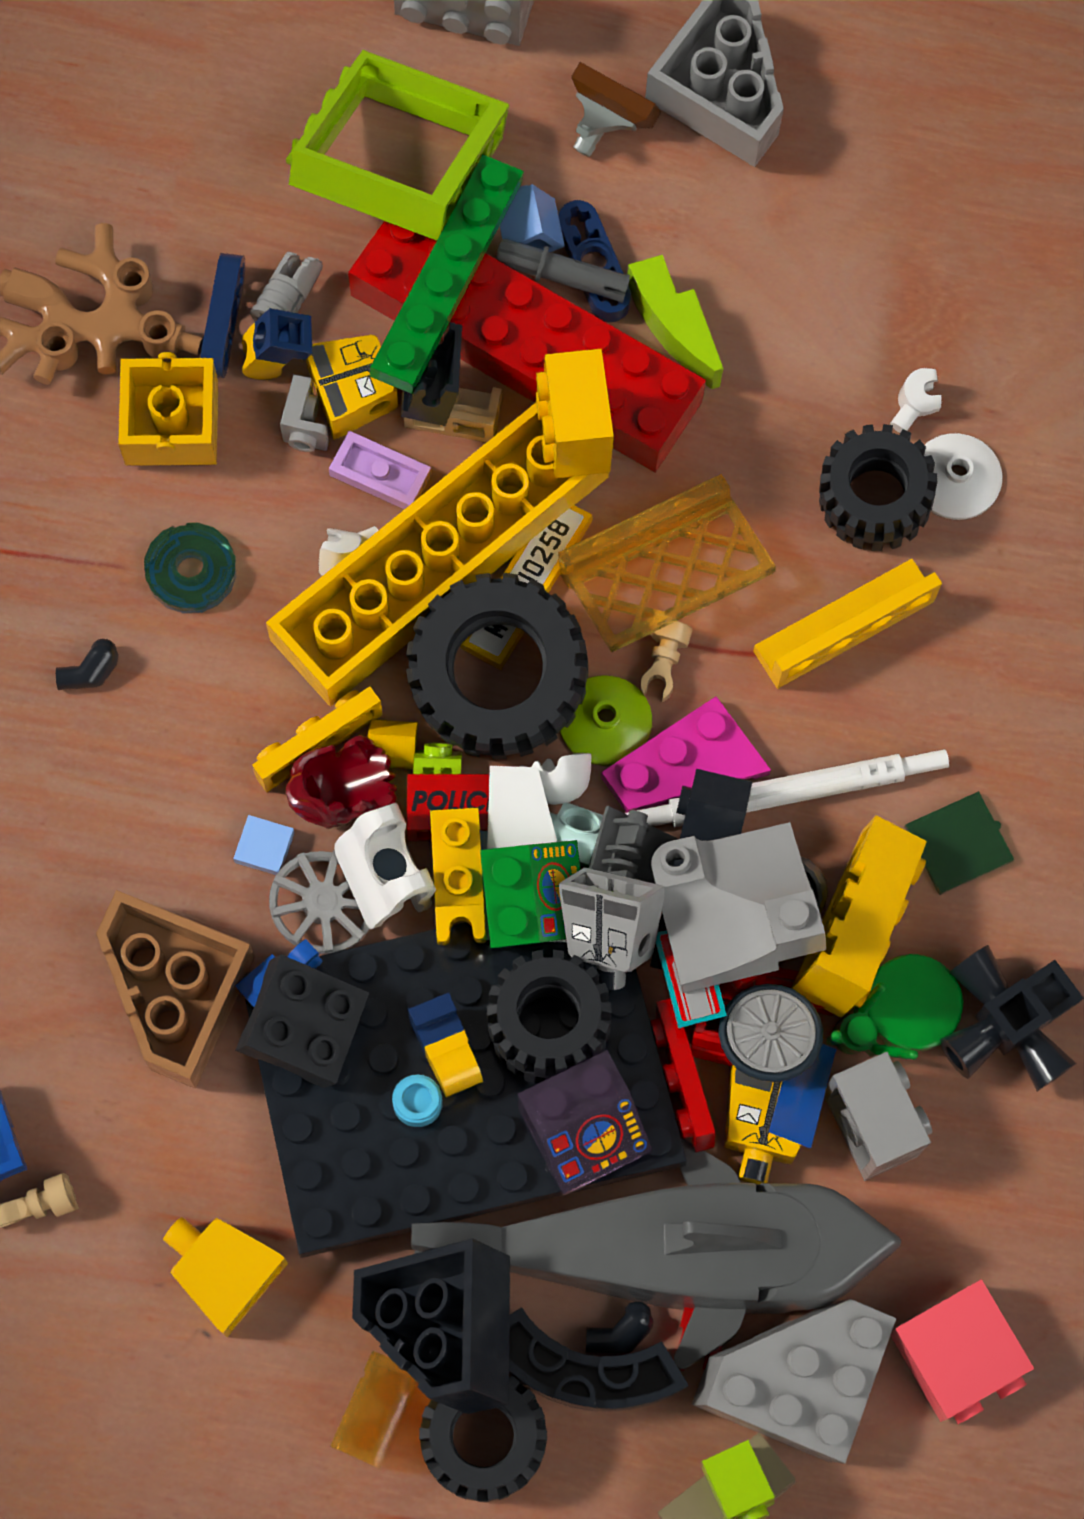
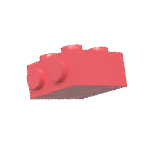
M982 1279L895 1328L890 1335L940 1422L952 1416L957 1424L968 1420L984 1410L979 1401L996 1391L1000 1399H1003L1026 1386L1027 1384L1022 1376L1034 1369Z

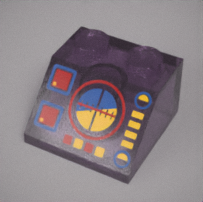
M607 1050L518 1094L519 1111L563 1196L652 1152L631 1094Z

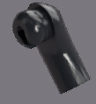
M98 639L92 644L90 651L80 666L56 667L57 689L70 690L101 686L117 665L119 655L115 644L108 639Z
M640 1301L629 1303L625 1307V1315L613 1328L586 1327V1352L619 1354L632 1352L651 1332L654 1321L649 1306Z

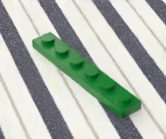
M486 155L481 156L371 364L370 377L413 394L414 388L424 373L523 182V170Z

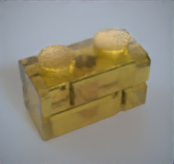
M372 1350L364 1368L365 1375L363 1378H360L330 1447L380 1470L418 1383L408 1372L401 1370L389 1357Z

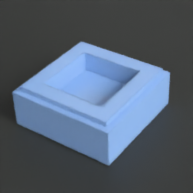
M248 815L233 858L234 862L276 875L284 866L295 833L294 828Z

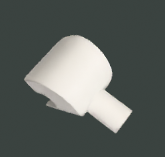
M918 369L912 372L906 379L898 395V403L901 409L890 423L897 432L901 433L902 429L907 431L917 417L926 416L940 410L941 395H928L925 393L932 390L934 382L938 381L936 369Z
M374 526L359 533L328 528V541H324L320 548L319 573L322 576L374 535L378 529Z

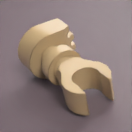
M660 616L652 617L649 634L660 644L659 646H654L651 656L655 659L653 666L641 679V692L644 696L649 682L653 679H661L666 685L662 702L670 698L673 692L672 666L673 664H678L681 655L677 652V649L688 647L693 630L687 624Z
M61 1173L44 1180L45 1190L40 1191L38 1188L27 1191V1197L0 1204V1228L17 1223L32 1215L36 1219L44 1217L49 1209L52 1210L56 1217L79 1209L69 1176Z

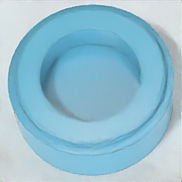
M411 1075L402 1079L395 1087L392 1096L395 1114L404 1124L412 1127L429 1125L436 1120L442 1109V1095L439 1086L434 1080L424 1075Z

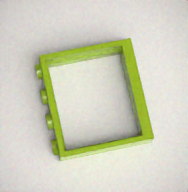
M362 50L351 67L345 66L343 68L337 87L335 89H328L319 113H312L310 115L303 136L300 139L294 138L292 150L286 158V164L291 165L289 185L438 240L481 156L492 157L502 141L509 104ZM364 97L469 135L432 195L325 155Z

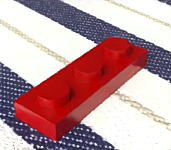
M670 998L657 1001L656 1019L650 1020L657 1049L664 1047L669 1064L662 1065L668 1091L670 1094L678 1092L682 1109L676 1110V1118L683 1139L691 1137L695 1153L712 1149L715 1144V1129L685 1028H678Z

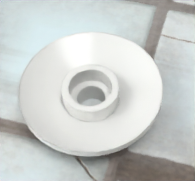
M952 433L938 436L925 444L924 456L932 455L935 462L933 473H937V486L932 513L947 519L965 520L982 514L992 506L1002 486V469L995 453L985 443L969 435ZM953 465H960L967 470V474L963 476L956 475L951 467Z

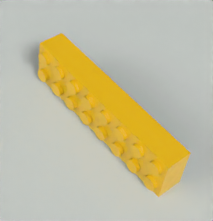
M536 403L266 622L270 641L330 707L408 644L409 641L414 639L415 631L413 627L419 616L425 617L430 611L428 603L437 595L442 598L451 592L450 585L460 580L466 585L476 582V575L490 573L491 575L565 511L576 505L609 478V473L555 478L553 462L544 463L541 435H543L542 420L538 419Z

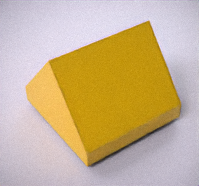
M371 720L368 738L374 741L375 746L384 749L386 755L391 758L389 768L413 769L418 723Z

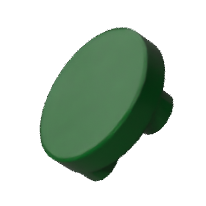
M908 954L887 961L877 970L871 990L878 983H884L886 990L869 1010L868 1016L876 1024L877 1036L885 1045L908 1048L917 1052L927 1051L939 1046L941 1043L940 1038L952 1034L956 1029L963 1010L962 992L958 981L942 963L928 956Z

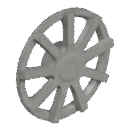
M315 851L298 854L276 874L269 894V908L273 922L279 932L293 945L297 946L302 942V937L313 922L321 924L323 946L311 944L319 954H330L346 950L357 944L370 929L365 920L359 929L342 912L344 908L359 909L355 899L343 898V894L350 889L347 881L339 886L333 885L337 864L340 865L335 851ZM309 862H329L323 882L317 879ZM300 866L309 882V887L306 888L286 879V876ZM280 887L302 896L303 900L278 906L277 899ZM304 911L306 918L293 935L284 925L281 916ZM336 919L352 937L342 943L333 945L330 922Z

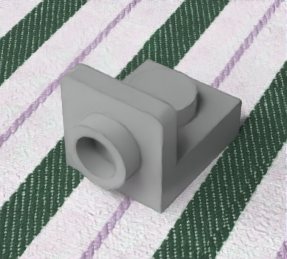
M293 375L280 422L283 442L288 443L292 448L299 451L313 452L315 449L327 451L329 444L327 426L314 423L320 399L319 396H314L311 378Z

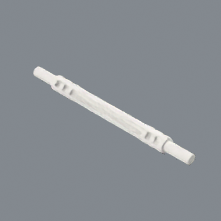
M945 749L903 758L899 754L755 782L752 783L747 812L903 782L905 776L949 768L948 755ZM679 798L669 799V804L637 810L648 815L646 823L653 827L673 823L674 827L683 826L685 815L676 813Z

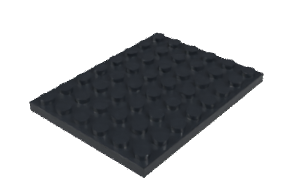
M464 922L452 926L450 942L445 946L438 945L436 929L319 956L323 962L316 970L369 992L337 1083L322 1088L286 1069L258 1059L300 1258L412 1232L413 1223L454 1222L686 1166L687 1160L636 968L626 972L625 986L623 988L608 990L609 1002H611V1030L609 1040L606 1041V1050L601 1059L596 1057L594 1059V1067L587 1073L582 1069L577 1071V1079L566 1082L565 1077L562 1076L556 1078V1085H545V1078L537 1077L535 1083L526 1081L522 1071L519 1070L515 1075L507 1069L505 1059L499 1060L494 1052V1044L490 1041L487 1005H489V993L492 985H498V975L504 968L508 971L513 969V960L522 956L526 962L531 961L532 952L543 950L544 958H553V950L564 951V959L571 961L572 957L568 953L567 942H540L491 948L490 940H486L485 943H477L474 940L471 925ZM584 962V968L586 970H588L591 966H593L596 970V965ZM449 992L469 1040V1046L480 1069L483 1082L446 1097L410 1024L408 1009ZM552 996L541 997L532 1001L524 1008L520 1015L522 1026L532 1035L544 1039H555L568 1034L579 1021V1015L570 1003ZM245 999L250 1018L254 1008ZM411 1075H424L431 1078L439 1086L442 1095V1109L435 1121L423 1127H412L404 1124L395 1114L392 1103L393 1092L397 1084L402 1079ZM624 1099L629 1100L631 1108L627 1112H620L618 1110L619 1102ZM629 1102L627 1105L621 1107L620 1110H627L630 1106ZM630 1112L633 1113L634 1116L624 1120V1115ZM596 1115L613 1116L620 1122L623 1129V1138L618 1149L612 1155L600 1160H591L582 1156L576 1146V1135L582 1124ZM598 1117L590 1120L580 1131L578 1137L579 1148L585 1155L593 1158L608 1155L617 1147L620 1141V1127L616 1121L608 1117ZM635 1118V1123L629 1126L626 1125V1122ZM599 1121L609 1122L616 1131L614 1144L608 1150H605L603 1142L599 1138L604 1152L591 1153L586 1150L583 1145V1135L586 1129L593 1124L599 1137L600 1135L595 1123ZM637 1125L639 1129L630 1133L628 1129ZM563 1131H567L573 1148L554 1157L547 1140ZM638 1132L641 1133V1136L632 1140V1135ZM638 1139H644L647 1143L646 1148L641 1152H637L633 1148L635 1141ZM550 1140V1143H551V1145H552V1148H553V1150H554V1153L557 1154V1153L555 1152V1149H554L553 1144H552V1142H551L552 1140ZM642 1141L644 1144L636 1147L635 1144V1148L637 1150H642L645 1147L644 1141ZM625 1151L627 1157L620 1160L618 1154ZM616 1155L618 1161L611 1164L609 1158ZM577 1156L584 1173L568 1182H564L558 1165ZM607 1160L609 1166L602 1168L601 1162ZM598 1164L600 1170L594 1173L592 1167ZM561 1166V1170H562V1172H563V1175H564L565 1179H566V1180L569 1179V1178H566V1176H565V1174H564V1171H563V1169H562V1166Z

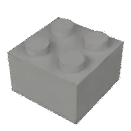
M888 1052L833 1075L827 1084L824 1095L864 1181L917 1158L931 1143L928 1137L932 1133L930 1121L921 1106L914 1108L906 1092L910 1088L908 1076L899 1061L892 1063Z

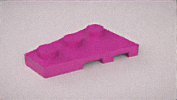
M715 696L602 771L601 779L627 813L630 810L637 811L668 804L669 799L680 798L682 785L692 787L696 768L743 780L749 778L754 780L769 776L771 769L717 696Z

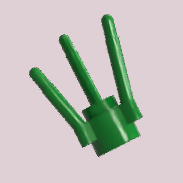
M878 983L868 994L864 1004L860 1008L855 1006L853 1014L839 1020L833 1028V1033L826 1039L829 1046L836 1045L845 1054L854 1055L865 1051L870 1057H874L888 1052L889 1056L894 1058L911 1060L918 1058L916 1050L881 1045L876 1042L877 1027L872 1018L868 1016V1012L886 990L884 983Z

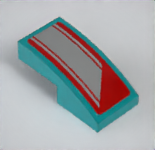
M667 930L657 932L656 947L678 1028L727 1016L719 984L682 993Z

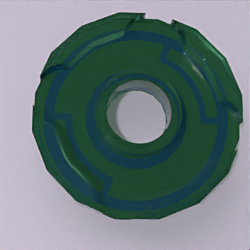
M198 522L186 523V525L176 528L172 526L163 530L150 543L144 558L145 579L153 596L166 608L183 614L202 613L218 606L230 594L237 577L236 557L228 539L214 527ZM187 558H196L203 563V568L194 577H184L178 573L179 564Z

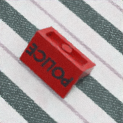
M407 774L408 841H432L430 811L478 808L480 831H488L490 774Z

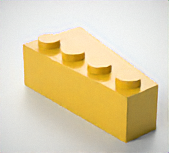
M877 815L874 816L862 830L822 918L826 937V950L805 956L791 987L792 989L805 996L810 1002L825 1007L823 1009L841 1018L853 1006L860 1008L864 1004L872 988L879 965L890 947L891 941L889 939L894 926L899 923L908 906L909 900L905 899L910 884L915 885L925 867L926 860L921 858V855L925 848L926 840Z

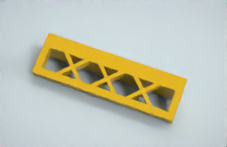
M910 559L757 643L754 646L753 652L778 689L932 604L936 599L942 582L935 572L924 577L914 560Z

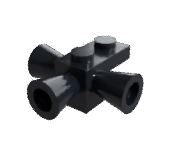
M986 945L966 958L950 972L956 980L984 1004L975 1016L979 1021L978 1023L940 1038V1045L946 1057L963 1077L969 1079L997 1048H999L1003 1055L1017 1048L1037 1092L1077 1064L1041 1031V1029L1084 999L1056 960H1053L1026 980L1022 978L1011 987H1008L990 946Z

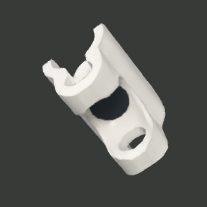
M397 803L360 815L353 826L338 838L334 847L340 867L365 923L370 929L380 927L385 920L399 912L404 906L403 903L409 898L418 912L428 910L432 905L431 897L436 892L435 885L427 868L418 870L408 850L404 833L406 822Z

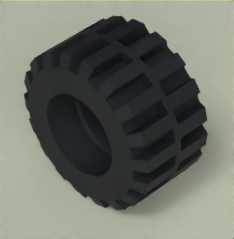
M873 424L864 425L860 435H857L854 429L847 432L844 437V443L842 444L837 440L831 447L830 457L825 456L822 464L819 504L820 510L825 511L824 520L829 528L837 527L836 536L845 541L848 536L852 537L853 547L859 549L863 548L864 543L872 544V551H882L883 543L888 542L891 549L900 547L903 537L911 541L917 536L919 526L924 528L929 519L930 511H932L937 486V473H933L935 467L932 455L924 456L926 446L920 439L914 444L910 442L912 433L902 429L899 435L892 433L893 425L883 424L882 431H874ZM883 471L894 476L901 483L905 493L893 503L872 505L859 499L853 492L850 484L862 473Z
M543 950L532 952L531 961L526 962L522 956L513 960V969L508 971L504 968L498 975V985H492L489 993V1005H487L488 1030L490 1041L494 1044L495 1054L499 1060H506L507 1069L516 1075L520 1070L524 1073L525 1080L535 1083L537 1077L545 1078V1085H556V1078L562 1076L565 1077L566 1082L577 1079V1071L582 1069L587 1073L594 1067V1059L596 1057L601 1059L606 1050V1041L609 1040L611 1030L609 991L605 983L600 984L599 973L595 968L591 966L586 970L584 968V959L576 955L573 956L571 961L565 960L564 951L553 950V958H544ZM547 996L561 998L575 1008L579 1015V1021L568 1034L562 1037L544 1039L534 1036L520 1022L522 1011L532 1001Z
M512 1375L509 1377V1405L497 1408L509 1418L513 1427L514 1440L508 1455L495 1465L487 1467L475 1466L466 1462L458 1454L453 1441L455 1424L463 1412L433 1400L429 1402L428 1406H425L419 1430V1440L424 1461L440 1485L465 1500L488 1502L509 1497L527 1485L541 1465L547 1443L545 1415L532 1391L523 1386L520 1380Z

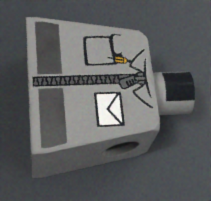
M584 867L559 883L568 953L572 958L576 955L584 959V962L596 965V971L599 973L600 984L605 983L608 990L621 989L625 986L626 972L634 970L650 959L654 952L665 896V886Z

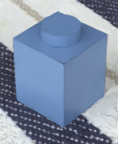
M533 184L520 186L500 224L502 239H509L544 250L545 246H548L549 252L564 247L555 198Z

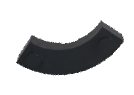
M696 768L692 787L682 785L676 813L685 815L680 839L695 836L696 839L701 841H711L741 834L752 781ZM674 860L673 867L680 866L684 860ZM663 914L659 922L658 932L666 930ZM655 943L650 967L662 970Z
M522 1307L510 1314L509 1375L520 1380L522 1385L534 1393L553 1402L589 1411L612 1412L632 1410L665 1400L689 1386L662 1341L650 1348L627 1355L602 1357L586 1355L570 1350L568 1347L547 1336L534 1324Z

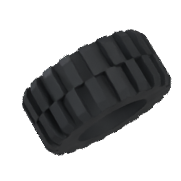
M490 573L476 575V582L464 585L463 581L460 580L450 585L451 592L443 598L437 595L428 603L430 611L425 617H418L413 627L415 631L414 639L408 642L406 656L409 660V669H406L408 684L411 687L413 698L422 716L429 726L448 744L453 745V747L456 745L464 749L466 754L479 757L480 754L490 755L493 760H507V755L518 753L520 757L534 753L533 748L543 743L546 746L551 744L558 738L557 733L563 727L568 728L575 719V712L579 704H583L586 694L587 678H589L586 644L575 615L569 613L566 609V603L556 593L553 595L547 593L543 584L533 579L528 583L519 581L517 574L503 573V579H491ZM493 625L513 626L526 632L537 644L543 660L542 676L534 693L524 702L503 710H490L472 703L460 691L454 676L455 656L461 644L474 632Z

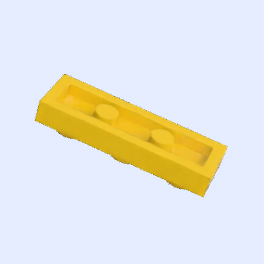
M369 686L360 693L358 690L347 693L337 701L335 710L321 719L319 716L308 719L296 730L297 735L281 745L280 742H276L263 749L256 758L258 761L252 764L256 779L266 793L291 777L290 770L293 764L303 754L320 747L330 745L336 747L369 725L371 720L381 717L383 715L381 700L373 689Z

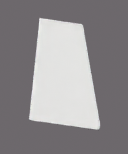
M490 766L487 849L557 842L538 767ZM485 902L486 940H490ZM564 939L548 942H567V940Z

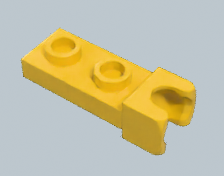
M479 809L430 811L433 874L436 888L437 943L442 946L449 944L451 928L459 921H465L471 925L474 940L477 943H485L486 925L480 855Z

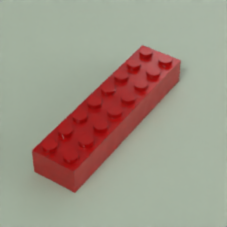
M384 221L348 271L351 296L395 321L437 240ZM486 253L450 321L451 323L462 325L460 360L536 403V392H538L536 373L544 372L546 354L602 349L614 435L613 449L655 473L703 402L706 384L704 378Z

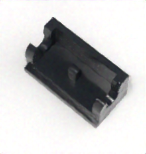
M451 322L448 324L424 373L414 388L413 394L402 391L401 417L446 426L459 394L462 325Z

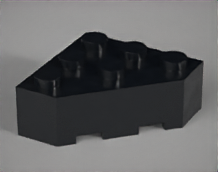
M472 1238L354 1270L352 1319L363 1330L370 1332L380 1343L379 1347L401 1370L408 1372L419 1384L417 1387L429 1399L465 1414L509 1405V1255Z

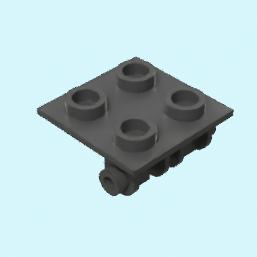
M606 806L589 869L655 884L651 864L653 854L664 843L678 840V838L646 823L648 815L643 812L630 810L627 815L610 806ZM674 860L669 861L668 865L673 866Z

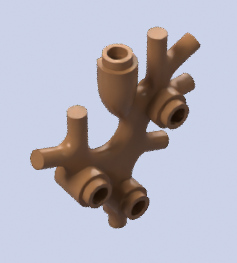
M100 223L95 226V250L91 254L84 255L60 248L56 255V265L92 276L100 280L104 285L105 300L96 310L84 312L75 309L64 292L56 284L38 274L15 267L12 271L4 269L0 275V296H3L5 302L39 312L43 315L41 324L34 327L0 316V336L8 340L6 346L0 351V375H3L18 359L28 352H36L40 355V362L33 378L42 384L50 385L56 370L69 369L76 363L79 354L76 343L81 341L94 345L97 352L98 372L101 374H113L116 372V347L125 341L142 342L147 354L153 358H158V355L163 352L177 354L180 349L196 355L201 353L203 337L185 332V326L175 323L170 314L154 310L144 315L138 310L137 306L147 303L153 295V284L149 269L138 258L118 260L113 248V226L111 224Z

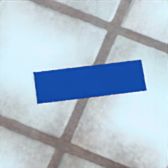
M822 1044L819 1056L811 1067L799 1076L782 1081L769 1133L811 1148L836 1052L835 1048Z

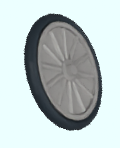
M779 984L754 985L738 993L725 1007L727 1016L721 1017L719 1021L721 1047L727 1059L735 1068L748 1077L767 1082L790 1080L801 1075L811 1067L819 1056L823 1044V1028L820 1016L811 1002L796 990Z

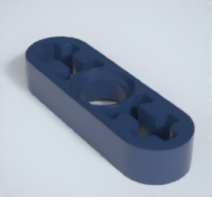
M582 200L566 203L561 208L558 217L565 245L564 248L568 257L581 261L587 253L598 252L607 260L603 268L624 274L596 209L590 203ZM572 217H578L580 222H585L586 240L581 242V235L577 226L570 225ZM629 285L627 286L623 303L618 302L616 306H611L608 301H603V296L583 291L592 313L604 322H617L623 319L629 312L631 302Z
M221 253L218 259L200 357L213 358L217 377L225 378L228 370L245 277V256Z

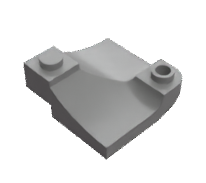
M790 822L711 841H701L696 839L695 836H690L664 843L653 854L651 864L655 884L665 886L662 914L682 993L779 970L778 961L826 950V937L821 916ZM671 860H684L677 867L668 865V862Z

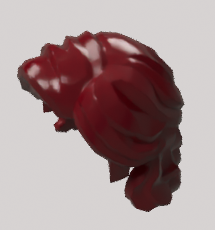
M362 735L346 742L337 753H335V746L330 745L303 754L293 764L290 770L291 779L286 785V795L290 808L305 821L325 827L326 829L347 826L349 822L356 820L360 815L396 803L397 799L394 793L397 791V785L388 783L396 778V773L389 770L391 758L386 755L384 749L375 746L373 740Z

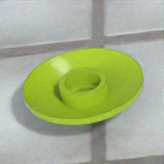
M595 676L587 679L586 694L583 704H579L575 712V719L568 728L563 727L560 732L565 744L573 754L590 753L591 764L612 766L648 741L652 729V712L646 697L631 682L615 676ZM602 709H609L613 711L615 718L610 722H603L598 718L597 714Z

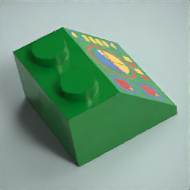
M577 840L480 850L491 948L566 939L559 883L581 870Z

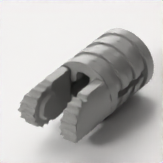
M287 252L271 276L269 284L265 286L263 294L259 296L257 304L250 311L253 320H258L269 308L297 313L322 271V261H319L317 258L308 257L307 259L305 258L301 265V259H299L296 253Z

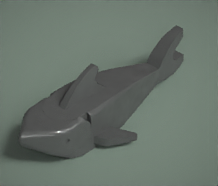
M681 1138L687 1164L679 1168L687 1186L631 1195L505 1227L464 1222L413 1223L411 1245L416 1254L473 1238L509 1255L510 1272L630 1301H640L654 1306L684 1310V1307L694 1308L674 1356L675 1364L679 1370L687 1369L729 1342L739 1331L745 1314H779L793 1310L820 1309L834 1303L846 1295L895 1252L901 1245V1239L850 1199L835 1190L814 1184L762 1183L756 1185V1183H740L737 1174L730 1166L705 1151L695 1153L693 1144Z

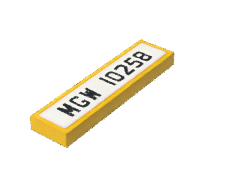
M575 505L570 507L517 551L504 573L517 574L519 581L525 583L533 579L543 584L545 591L549 593L592 523V514ZM508 625L488 626L471 634L461 644V649L502 670L523 636L524 631Z

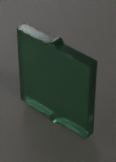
M979 791L909 822L904 826L906 831L927 841L921 858L926 860L925 868L939 895L1015 860L999 831L1001 823L994 821Z

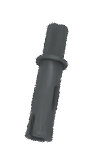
M509 239L501 240L496 254L498 261L514 270L536 276L535 281L537 282L540 281V278L610 298L619 303H623L631 276L549 252L548 246H545L544 250Z

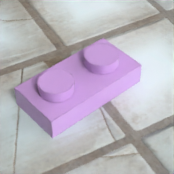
M348 431L329 467V475L402 509H406L421 496L432 475V470L430 466Z

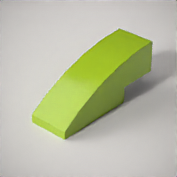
M663 255L628 264L627 274L631 275L628 283L631 296L653 335L681 366L704 378L706 386L710 389L720 387L723 366L695 290L692 289L677 294Z

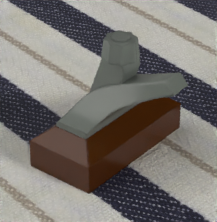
M579 62L571 76L578 92L576 97L584 107V117L576 129L580 137H577L573 148L584 156H591L604 133L616 130L636 131L637 128H653L661 114V111L654 102L582 62Z

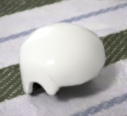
M575 753L561 756L557 766L554 765L551 759H546L542 766L539 761L533 763L532 767H538L547 804L569 803L584 793L590 780V753Z

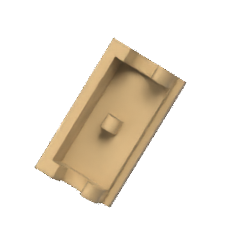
M493 387L491 393L459 388V394L446 426L404 418V426L411 429L488 442L496 434L503 401L502 389Z

